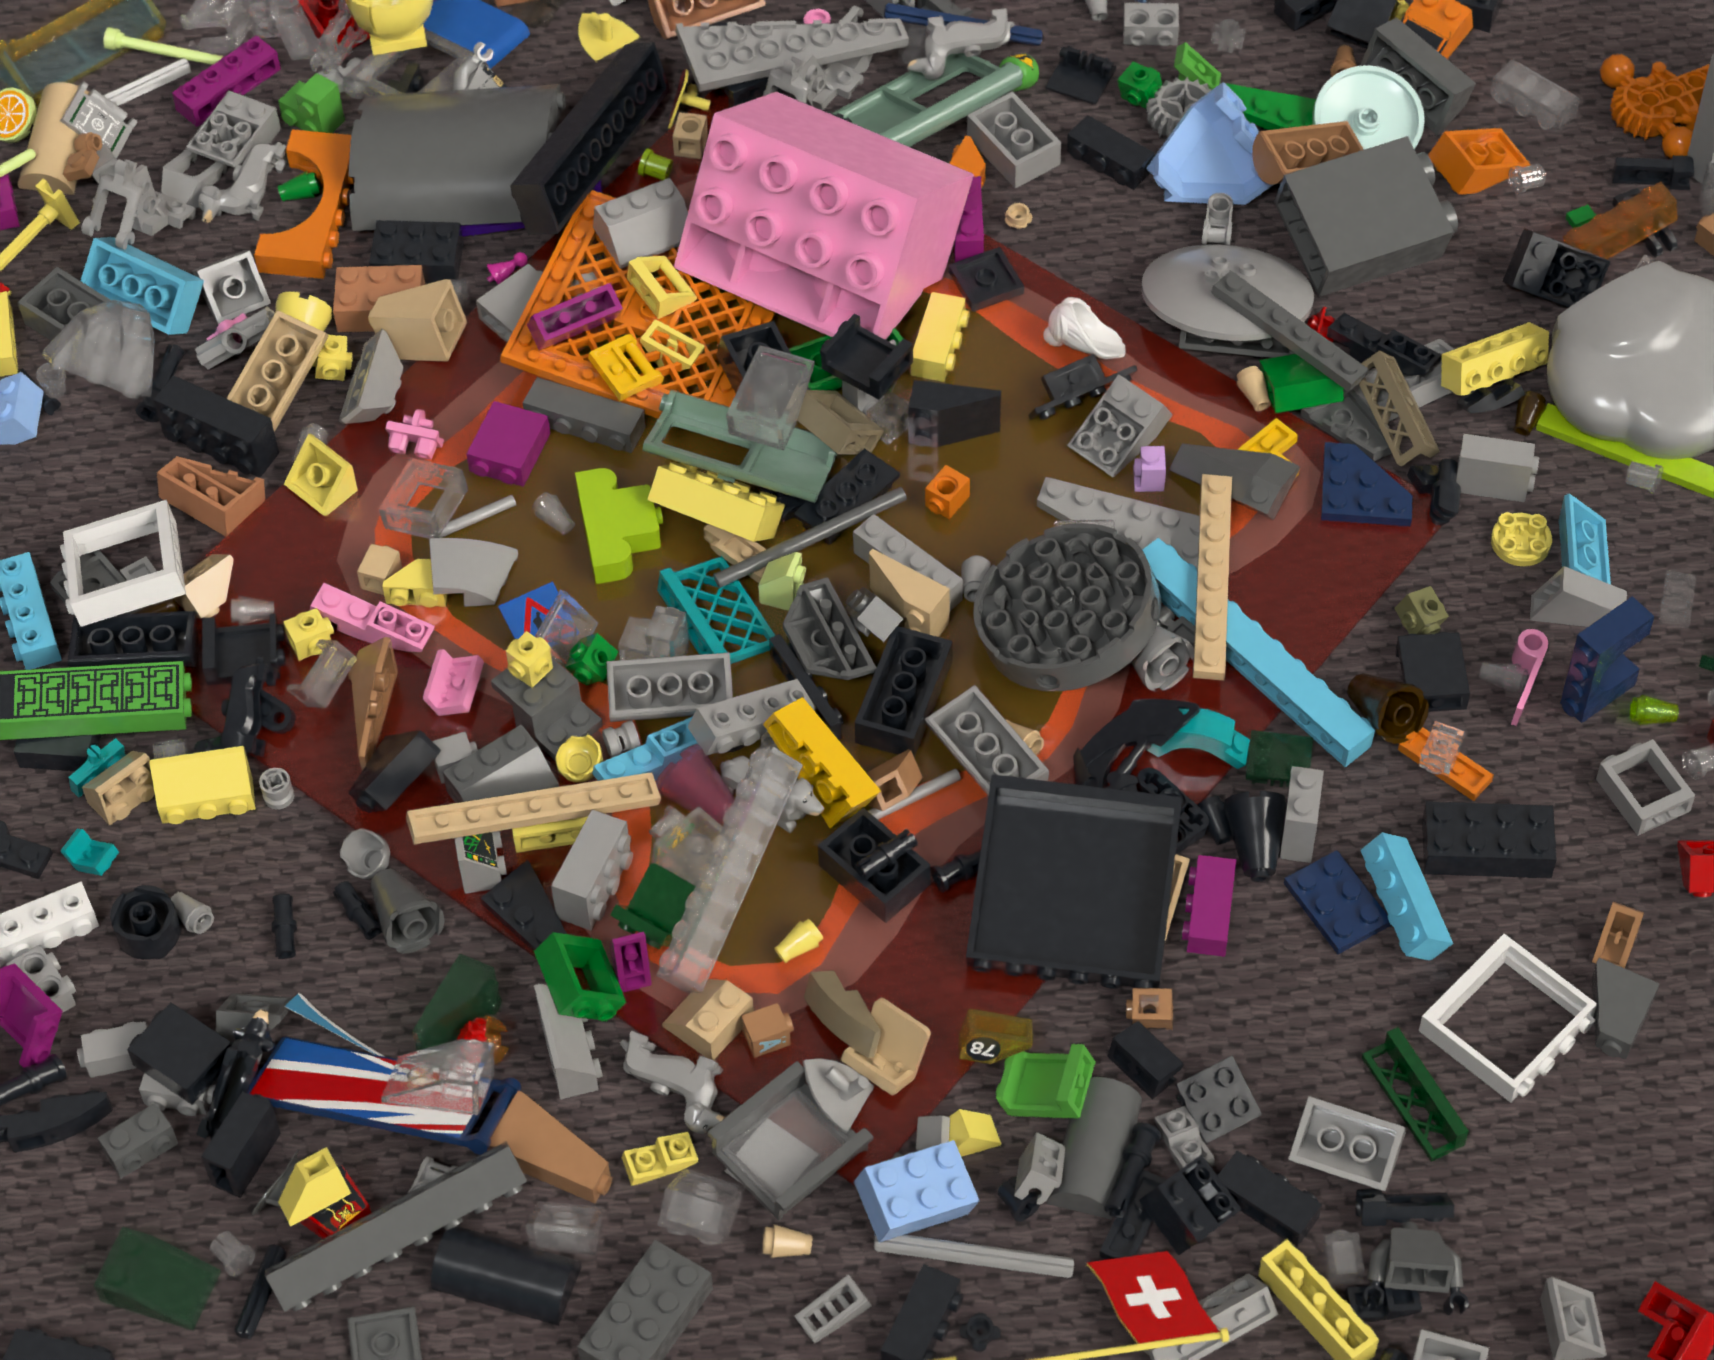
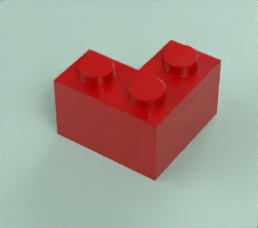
M1655 1281L1638 1310L1640 1313L1664 1326L1647 1356L1653 1360H1706L1714 1347V1314Z

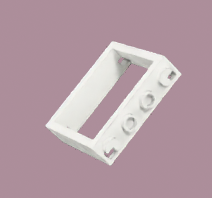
M167 500L63 532L64 544L60 545L65 560L62 563V568L67 579L64 581V587L69 597L65 602L69 614H75L81 627L186 594L177 524ZM159 531L164 570L83 594L80 566L81 555Z
M1503 934L1422 1016L1419 1032L1509 1102H1512L1518 1095L1524 1097L1529 1093L1535 1084L1533 1080L1539 1073L1545 1076L1551 1070L1555 1063L1554 1058L1559 1053L1565 1055L1572 1048L1576 1041L1574 1037L1580 1031L1585 1034L1595 1022L1593 1015L1597 1003L1507 935ZM1503 963H1506L1575 1016L1515 1080L1443 1025Z

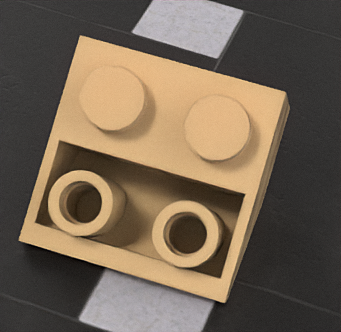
M131 751L82 787L87 803L109 826L117 820H123L137 805L147 802L154 797L155 792L150 759L146 753Z

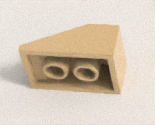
M872 549L869 552L870 589L903 618L898 626L939 637L949 625L950 589Z

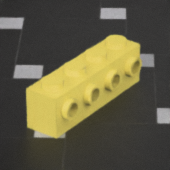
M1528 322L1443 353L1441 386L1453 391L1456 395L1464 396L1470 394L1471 391L1482 387H1490L1495 382L1511 379L1514 375L1525 371H1533L1536 367L1547 364L1549 331Z
M1286 1240L1261 1258L1259 1277L1334 1360H1370L1375 1356L1379 1339L1374 1331L1364 1324L1353 1312L1351 1306L1309 1264L1302 1252Z

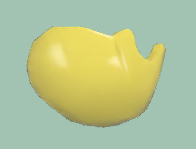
M587 734L584 737L571 736L559 747L555 760L558 772L567 780L585 782L594 777L592 774L593 767L603 762L600 744Z

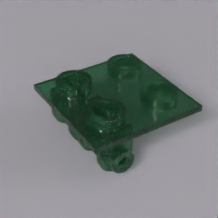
M1251 730L1246 780L1252 781L1251 784H1267V780L1271 779L1270 786H1273L1274 780H1280L1279 787H1283V781H1286V787H1289L1292 766L1310 769L1313 737Z

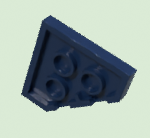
M1325 442L1321 520L1411 526L1412 495L1355 444Z

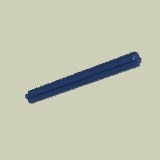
M887 3L884 9L885 19L900 18L901 22L922 26L928 25V18L941 16L945 26L953 21L982 24L988 22V20ZM1016 25L1010 28L1009 41L1039 46L1042 42L1043 34L1039 29Z

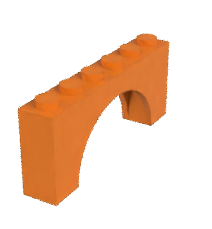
M292 129L286 147L289 167L307 171L308 173L315 172L318 181L324 188L323 195L316 210L301 224L279 233L260 234L254 253L259 273L324 279L326 270L331 269L333 263L332 249L338 246V228L344 225V207L350 204L351 184L354 185V178L349 177L352 135Z

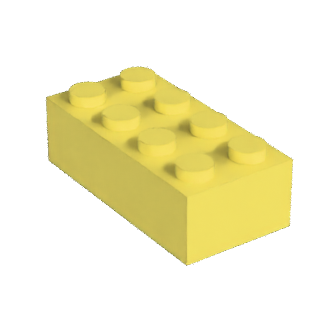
M670 462L669 465L658 466L647 500L753 542L775 537L785 504L776 501L777 496L763 491L757 494L750 491L751 486L745 483L735 481L732 484L717 478V473L707 471L706 474L698 471L697 467L687 464Z

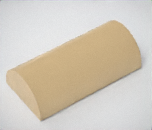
M56 82L45 86L43 89L27 149H33L36 156L22 166L18 181L19 189L38 191L35 186L42 179H45L53 193L59 189L63 194L74 195L77 180L68 181L64 177L63 171L68 163V158L71 154L77 152L74 147V141L79 135L60 120L79 86ZM84 91L85 94L89 95V91Z
M277 310L226 399L271 418L275 432L328 339L327 333Z

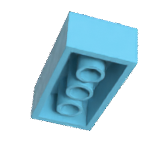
M114 237L94 238L81 282L118 304L121 312L169 335L187 333L204 280L128 244L126 250L116 247V238Z

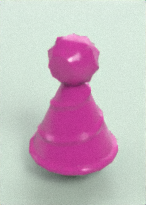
M518 252L511 261L487 264L491 274L487 278L489 283L495 280L499 285L509 278L516 266L523 267L528 263L527 255Z

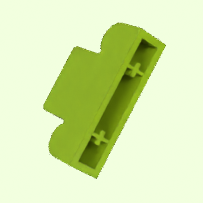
M598 468L575 472L577 492L595 583L600 584L625 579L633 571L632 553L659 549L661 547L659 524H663L661 507H655L654 502L647 500L651 490L648 484L618 489L617 477L610 469Z

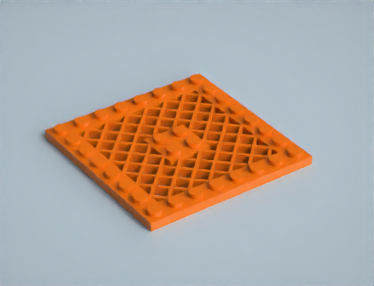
M592 190L571 216L501 354L500 362L565 386L644 409V414L657 419L663 412L659 410L664 393L669 395L671 390H678L679 392L689 394L686 387L697 384L700 391L690 395L733 408L738 397L721 364L717 366L715 362L718 359L716 356L718 349L709 351L706 344L717 341L719 345L721 336L774 320L776 312L751 301L747 302L746 299L730 292L721 294L718 287L705 281L694 284L691 279L694 276L678 270V273L695 293L697 299L695 302L657 319L631 284L630 286L627 280L628 269L622 271L593 228L594 207L616 198ZM596 237L598 243L591 245L594 238ZM679 246L667 250L670 255L667 259L672 265L675 264L676 251H678ZM604 252L606 258L595 261L593 255ZM585 258L588 264L581 266ZM612 267L615 273L603 276L601 270ZM661 268L657 270L660 277L655 279L661 287H666V289L663 288L666 293H679ZM593 272L597 279L585 282L581 274ZM574 278L576 282L578 280V285L570 287ZM620 282L623 289L617 290L615 293L619 300L624 299L621 305L623 309L618 317L613 319V328H609L606 322L600 325L602 329L600 332L591 334L587 330L582 332L584 337L572 340L570 337L564 340L565 343L556 346L551 345L541 350L538 349L527 327V323L532 315L562 303L563 300L568 301L573 296L587 293L594 288L608 283L612 285ZM710 290L713 294L712 297L702 299L700 292ZM737 299L740 306L729 309L726 302ZM719 305L721 312L711 315L708 308ZM700 311L703 315L702 318L692 320L689 314ZM742 315L739 323H737L734 317ZM682 316L685 323L677 325ZM655 319L682 334L690 332L693 340L705 346L702 354L698 356L695 363L689 369L692 376L681 379L677 372L682 371V363H672L670 358L663 354L662 362L665 366L655 370H659L663 376L670 375L673 382L664 385L660 383L658 386L649 387L622 401L618 400L589 361V353L580 356L577 350L589 346L590 350L593 351L598 348L596 345L598 342L608 340L610 343L616 340L615 337L632 334L637 341V347L649 363L659 360L661 352L655 350L645 354L642 349L643 345L640 343L641 337ZM727 320L730 327L719 330L716 323ZM709 326L712 333L701 336L698 329ZM655 330L650 338L667 346V340L670 338V335ZM677 340V353L689 359L690 355L686 349V344ZM668 346V347H667V348H669V349H671V350L674 351V348H673V347H671V346ZM632 358L628 359L633 367H637ZM707 363L710 370L699 373L696 366ZM712 379L709 388H707L705 381Z

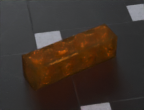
M1659 182L1654 186L1646 187L1629 200L1621 201L1616 207L1604 214L1596 215L1586 224L1571 229L1563 236V242L1609 259L1677 221V200L1664 184Z

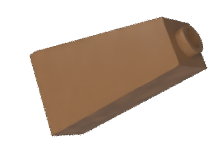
M517 1091L490 1138L491 1145L488 1151L507 1141L523 1173L592 1203H596L600 1194L605 1195L612 1183L608 1162L525 1093Z

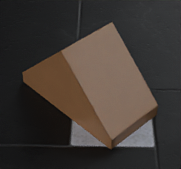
M1613 902L1592 962L1596 963L1598 958H1602L1625 968L1644 912Z

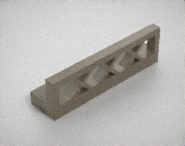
M1379 350L1361 363L1368 369H1371L1373 366L1376 367L1378 372L1375 382L1369 383L1364 378L1359 382V385L1393 457L1400 466H1403L1420 453L1431 458L1439 453L1440 450L1395 358ZM1380 389L1387 390L1389 394L1385 407L1379 406L1377 403ZM1391 413H1396L1400 417L1397 431L1390 429L1388 426ZM1403 436L1409 437L1414 446L1404 454L1399 449Z

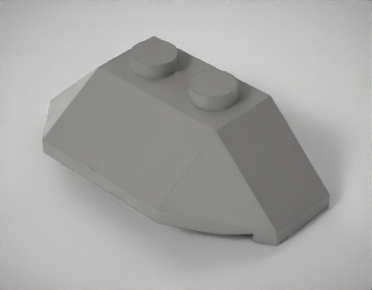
M383 329L364 343L361 359L354 371L338 421L343 425L374 421L383 413L388 414L396 404L394 398L396 391L402 383L400 377L403 366L387 332Z

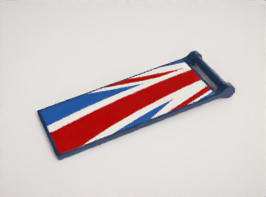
M284 1036L260 1070L247 1093L252 1096L259 1094L266 1097L273 1107L460 1145L481 1155L488 1151L491 1145L490 1138L517 1091H521L522 1087L520 1082L514 1078L496 1080ZM493 1091L499 1092L500 1095L480 1131L469 1135Z

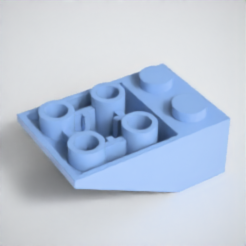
M22 372L0 380V444H18L37 435L43 390Z

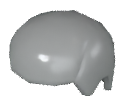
M361 828L352 831L343 840L340 857L347 864L348 872L360 879L370 880L379 871L388 867L390 848L381 835Z

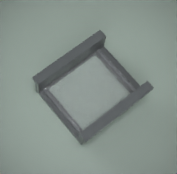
M798 1061L708 1131V1136L712 1139V1154L778 1221L783 1218L786 1212L860 1152L867 1151L868 1143L874 1138L865 1127L857 1134L850 1128L845 1134L821 1111L812 1096L810 1088L805 1084L804 1067Z

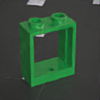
M553 932L534 950L559 1015L608 1021L626 1003L600 939ZM573 967L582 968L591 991L582 990Z

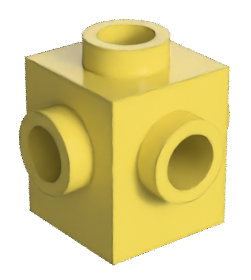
M328 335V339L312 365L315 367L316 379L344 381L345 370H351L352 353L347 352V336Z
M317 608L301 612L297 616L283 621L287 639L299 661L312 655L321 654L333 647L330 635L334 634L331 622L328 617L322 618Z
M527 631L519 639L513 640L506 650L509 672L533 688L553 669L549 644L543 638H536Z

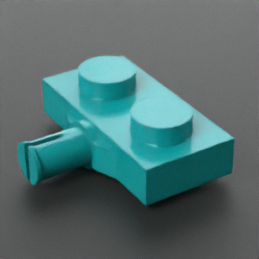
M116 738L101 750L97 745H91V749L88 747L87 761L69 776L71 791L78 797L84 794L82 787L125 756L124 746Z

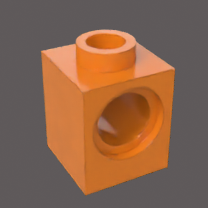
M945 465L925 488V506L933 513L950 519L970 497V478Z

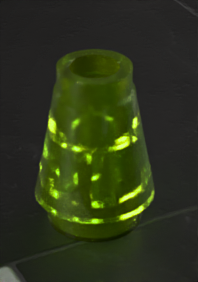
M1646 695L1634 697L1630 704V719L1632 722H1638V725L1676 722L1679 714L1677 704Z

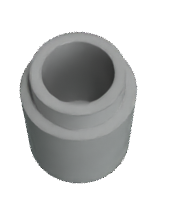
M971 556L964 560L961 565L963 594L965 599L971 602H975L979 585L992 566L991 562L982 556Z

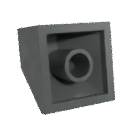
M232 993L216 1011V1033L230 1041L232 1045L236 1041L233 1034L234 1029L246 1027L260 1009L268 1011L269 1029L271 1031L290 1011L285 1005L294 997Z

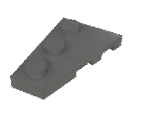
M1345 389L1343 390L1344 401L1301 409V417L1345 444H1355L1373 461L1392 454L1371 409L1354 389L1349 392Z

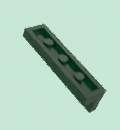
M1396 1027L1388 1031L1385 1043L1363 1053L1361 1058L1431 1162L1465 1146L1469 1131L1401 1030ZM1387 1052L1394 1061L1392 1071L1378 1067L1373 1059ZM1394 1079L1408 1082L1412 1088L1410 1097L1395 1093L1392 1088ZM1411 1104L1427 1110L1429 1113L1427 1123L1412 1118L1409 1113ZM1420 1128H1421V1129H1425V1133H1424V1134L1422 1133V1131L1420 1130ZM1432 1131L1443 1134L1448 1144L1434 1150L1427 1140L1428 1132Z

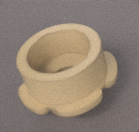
M1022 203L1010 205L1005 213L1006 224L1016 229L1025 228L1032 221V214L1029 208Z

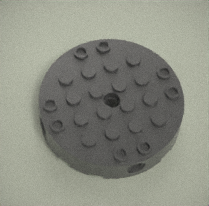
M1077 523L1060 525L1045 529L1044 535L1030 541L1025 538L1005 552L1007 556L997 566L992 565L982 579L974 602V623L991 662L1009 680L1021 686L1041 691H1066L1086 687L1110 677L1128 665L1143 650L1152 637L1160 616L1161 597L1150 564L1143 550L1130 537L1127 539L1118 534L1117 530L1097 524Z

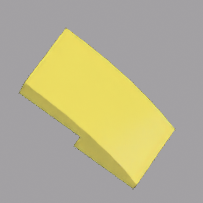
M684 1132L659 1137L655 1145L626 1150L623 1152L622 1160L631 1186L686 1169L696 1164L698 1157L689 1133Z

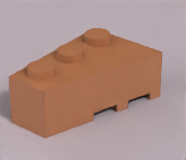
M178 456L157 472L159 498L167 500L169 504L226 537L266 503L264 479L255 477L253 481L238 477V472L231 470L228 473L212 470V465Z

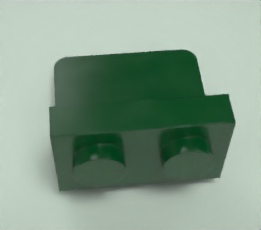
M652 863L647 868L629 905L615 904L610 916L619 921L618 927L629 933L635 934L636 931L639 933L644 932L646 943L657 949H661L662 946L676 948L703 897V890L663 866Z

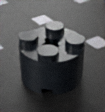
M151 885L134 887L135 891L126 895L125 893L121 894L111 908L110 918L122 951L133 958L142 960L161 959L167 956L169 951L178 942L181 933L180 921L175 906L168 894L163 889Z

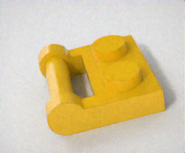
M632 334L624 335L589 352L588 356L589 361L619 401L649 387L658 386L664 380L660 371L652 367L637 347V341ZM623 352H627L644 374L643 376L638 374Z

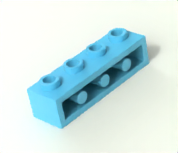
M30 552L0 560V592L3 591L4 597L0 598V606L3 615L9 614L10 620L5 621L10 639L16 637L17 643L12 644L16 661L23 660L26 670L61 661L62 659Z
M1382 832L1360 850L1365 860V867L1373 878L1377 895L1383 901L1388 913V920L1399 938L1401 950L1409 957L1433 960L1453 944L1452 939L1407 838Z

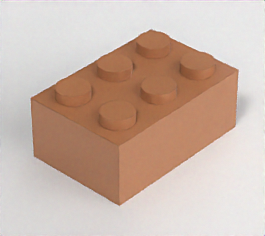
M422 265L337 267L333 306L337 332L374 331L369 323L368 316L378 297L425 285Z

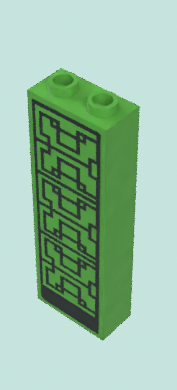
M183 661L0 671V740L186 729V717H192L191 698L186 699V692L192 691L191 673H185Z

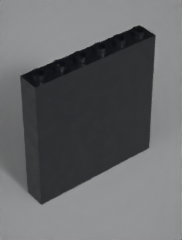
M992 774L966 952V965L971 966L972 970L988 973L991 972V969L1003 970L1004 974L1015 977L1023 976V973L1035 974L1041 980L1052 981L1055 980V977L1066 978L1070 983L1085 985L1088 981L1101 983L1102 987L1110 989L1120 988V985L1138 989H1159L1182 797Z

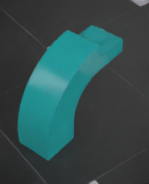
M1200 708L1199 713L1162 747L1151 744V748L1147 751L1160 757L1175 749L1196 748L1210 752L1236 769H1239L1246 765L1250 739L1234 730L1235 720L1215 711ZM1179 709L1184 715L1189 711V709Z

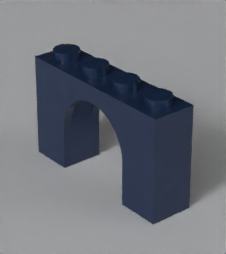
M1633 596L1577 634L1560 704H1562L1566 714L1575 717L1581 723L1636 684L1640 669L1623 653L1650 634L1654 615Z

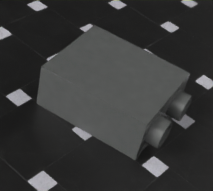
M1408 136L1284 175L1274 203L1319 297L1441 258L1453 233L1457 232L1458 219L1454 207L1448 200L1439 202L1432 187L1435 182V172L1429 156L1424 152L1416 154Z

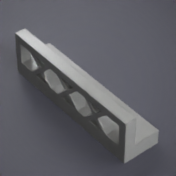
M1248 1273L1198 1301L1219 1330L1220 1328L1228 1329V1342H1222L1221 1339L1143 1351L1150 1355L1151 1360H1199L1278 1315L1268 1286Z

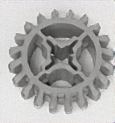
M1187 77L1184 81H1179L1175 78L1172 83L1165 80L1163 86L1156 91L1155 98L1148 100L1147 120L1151 124L1152 131H1158L1160 138L1166 135L1168 138L1190 106L1212 90H1209L1208 83L1200 85L1198 79L1191 82Z

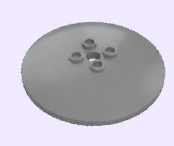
M1205 244L1170 251L1155 259L1146 268L1142 278L1141 292L1143 299L1158 317L1186 332L1220 340L1251 341L1272 338L1268 333L1211 293L1213 285L1229 271L1237 274L1302 322L1309 317L1314 301V292L1310 282L1293 265L1266 252L1235 245Z

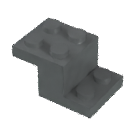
M553 658V669L533 688L514 677L506 668L491 680L492 688L513 706L516 727L522 725L538 746L553 760H555L559 747L571 736L584 737L587 734L591 736L603 726L602 719L581 701L578 680Z

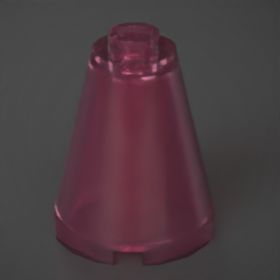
M694 744L679 754L682 759L676 764L671 762L660 774L656 781L658 791L666 798L718 830L723 827L729 829L740 818L738 814L740 806L708 755H705L703 749L698 744Z

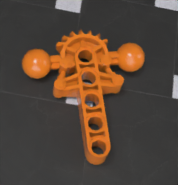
M1615 54L1606 58L1600 67V77L1605 85L1616 89L1610 104L1612 119L1616 120V127H1623L1624 133H1633L1634 138L1636 136H1643L1644 140L1661 134L1663 136L1662 149L1667 157L1672 159L1673 156H1687L1710 64L1676 76L1666 69L1664 63L1655 62L1650 75L1638 77L1635 80V66L1630 58L1623 54ZM1674 123H1680L1681 125H1686V127H1685V126H1678V127H1676V126L1674 125Z

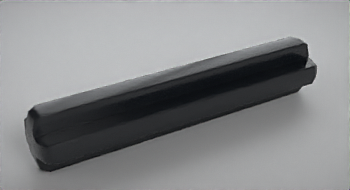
M271 1244L267 1248L234 1329L238 1337L251 1339L255 1333L272 1291L265 1277V1270L285 1259L286 1251L282 1246Z

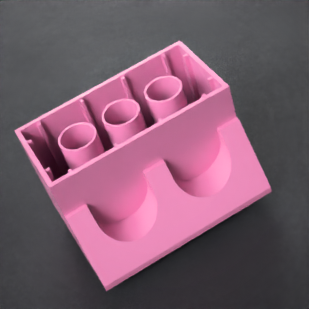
M774 92L714 113L674 268L831 337L837 333L844 321H848L853 314H857L860 316L861 327L886 340L922 294L923 288L943 279L974 174L779 92Z

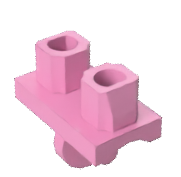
M417 409L413 416L405 415L403 418L404 424L392 421L387 422L386 430L390 434L388 448L393 453L405 454L408 442L410 441L417 443L414 452L417 457L431 460L436 447L442 448L444 439L439 437L438 430L432 429L433 420L425 419L424 410Z

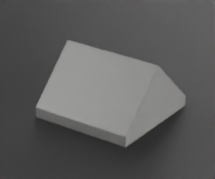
M1554 1277L1546 1279L1540 1300L1553 1360H1579L1607 1356L1593 1292Z

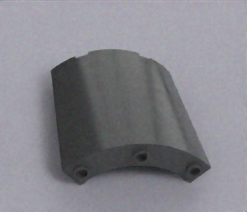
M560 84L367 95L358 108L359 114L362 115L360 119L354 121L350 144L349 177L354 178L355 193L349 194L352 231L375 230L376 220L456 222L461 225L522 222L518 206L511 194L510 185L556 130L559 117L566 107L565 94L560 91Z

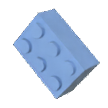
M954 1140L865 1167L854 1181L879 1243L967 1215L980 1201Z

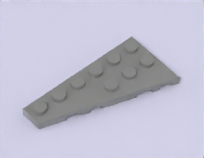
M1045 477L1037 498V507L1064 523L1097 524L1117 530L1118 534L1127 539L1130 537L1141 549H1144L1157 538H1160L1165 544L1174 547L1183 560L1197 568L1198 515Z

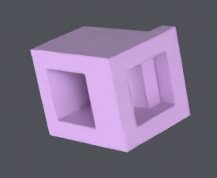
M1164 446L1140 447V458L1134 459L1133 465L1134 492L1164 491L1166 474Z

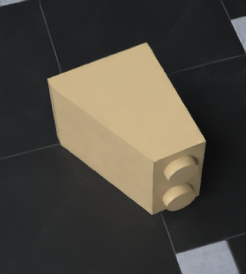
M450 279L378 297L368 316L369 323L373 327L375 334L381 329L387 332L400 360L448 361L467 324L466 317Z

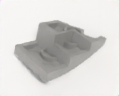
M429 538L433 595L463 593L464 607L494 605L500 595L501 587L505 585L508 579L509 571L514 561L518 559V550L481 540Z

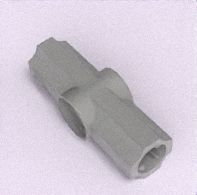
M267 306L196 347L197 358L201 365L209 370L258 342L275 312ZM233 333H238L242 337L243 344H239L234 340Z

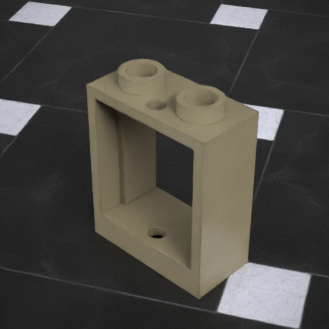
M803 390L796 397L794 407L790 412L793 418L837 454L858 455L864 448L872 453L884 432L880 426L837 391Z

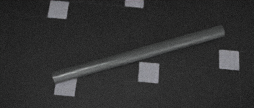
M898 487L713 574L714 580L719 588L766 567L770 561L798 552L868 519L872 514L876 515L906 501V494L902 487Z

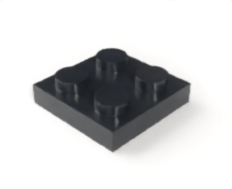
M1001 247L948 265L950 276L972 312L1024 294V285Z

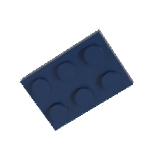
M1337 850L1284 878L1286 888L1337 954L1391 926L1386 912Z

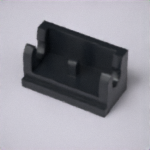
M1139 1021L1112 1039L1107 1055L1152 1100L1177 1080L1173 1075L1177 1074L1184 1065Z

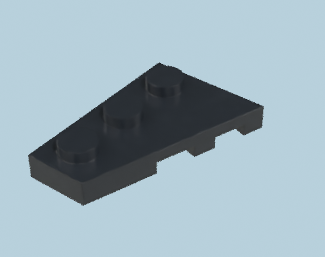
M526 860L481 897L482 905L533 952L553 932L567 934L529 860Z

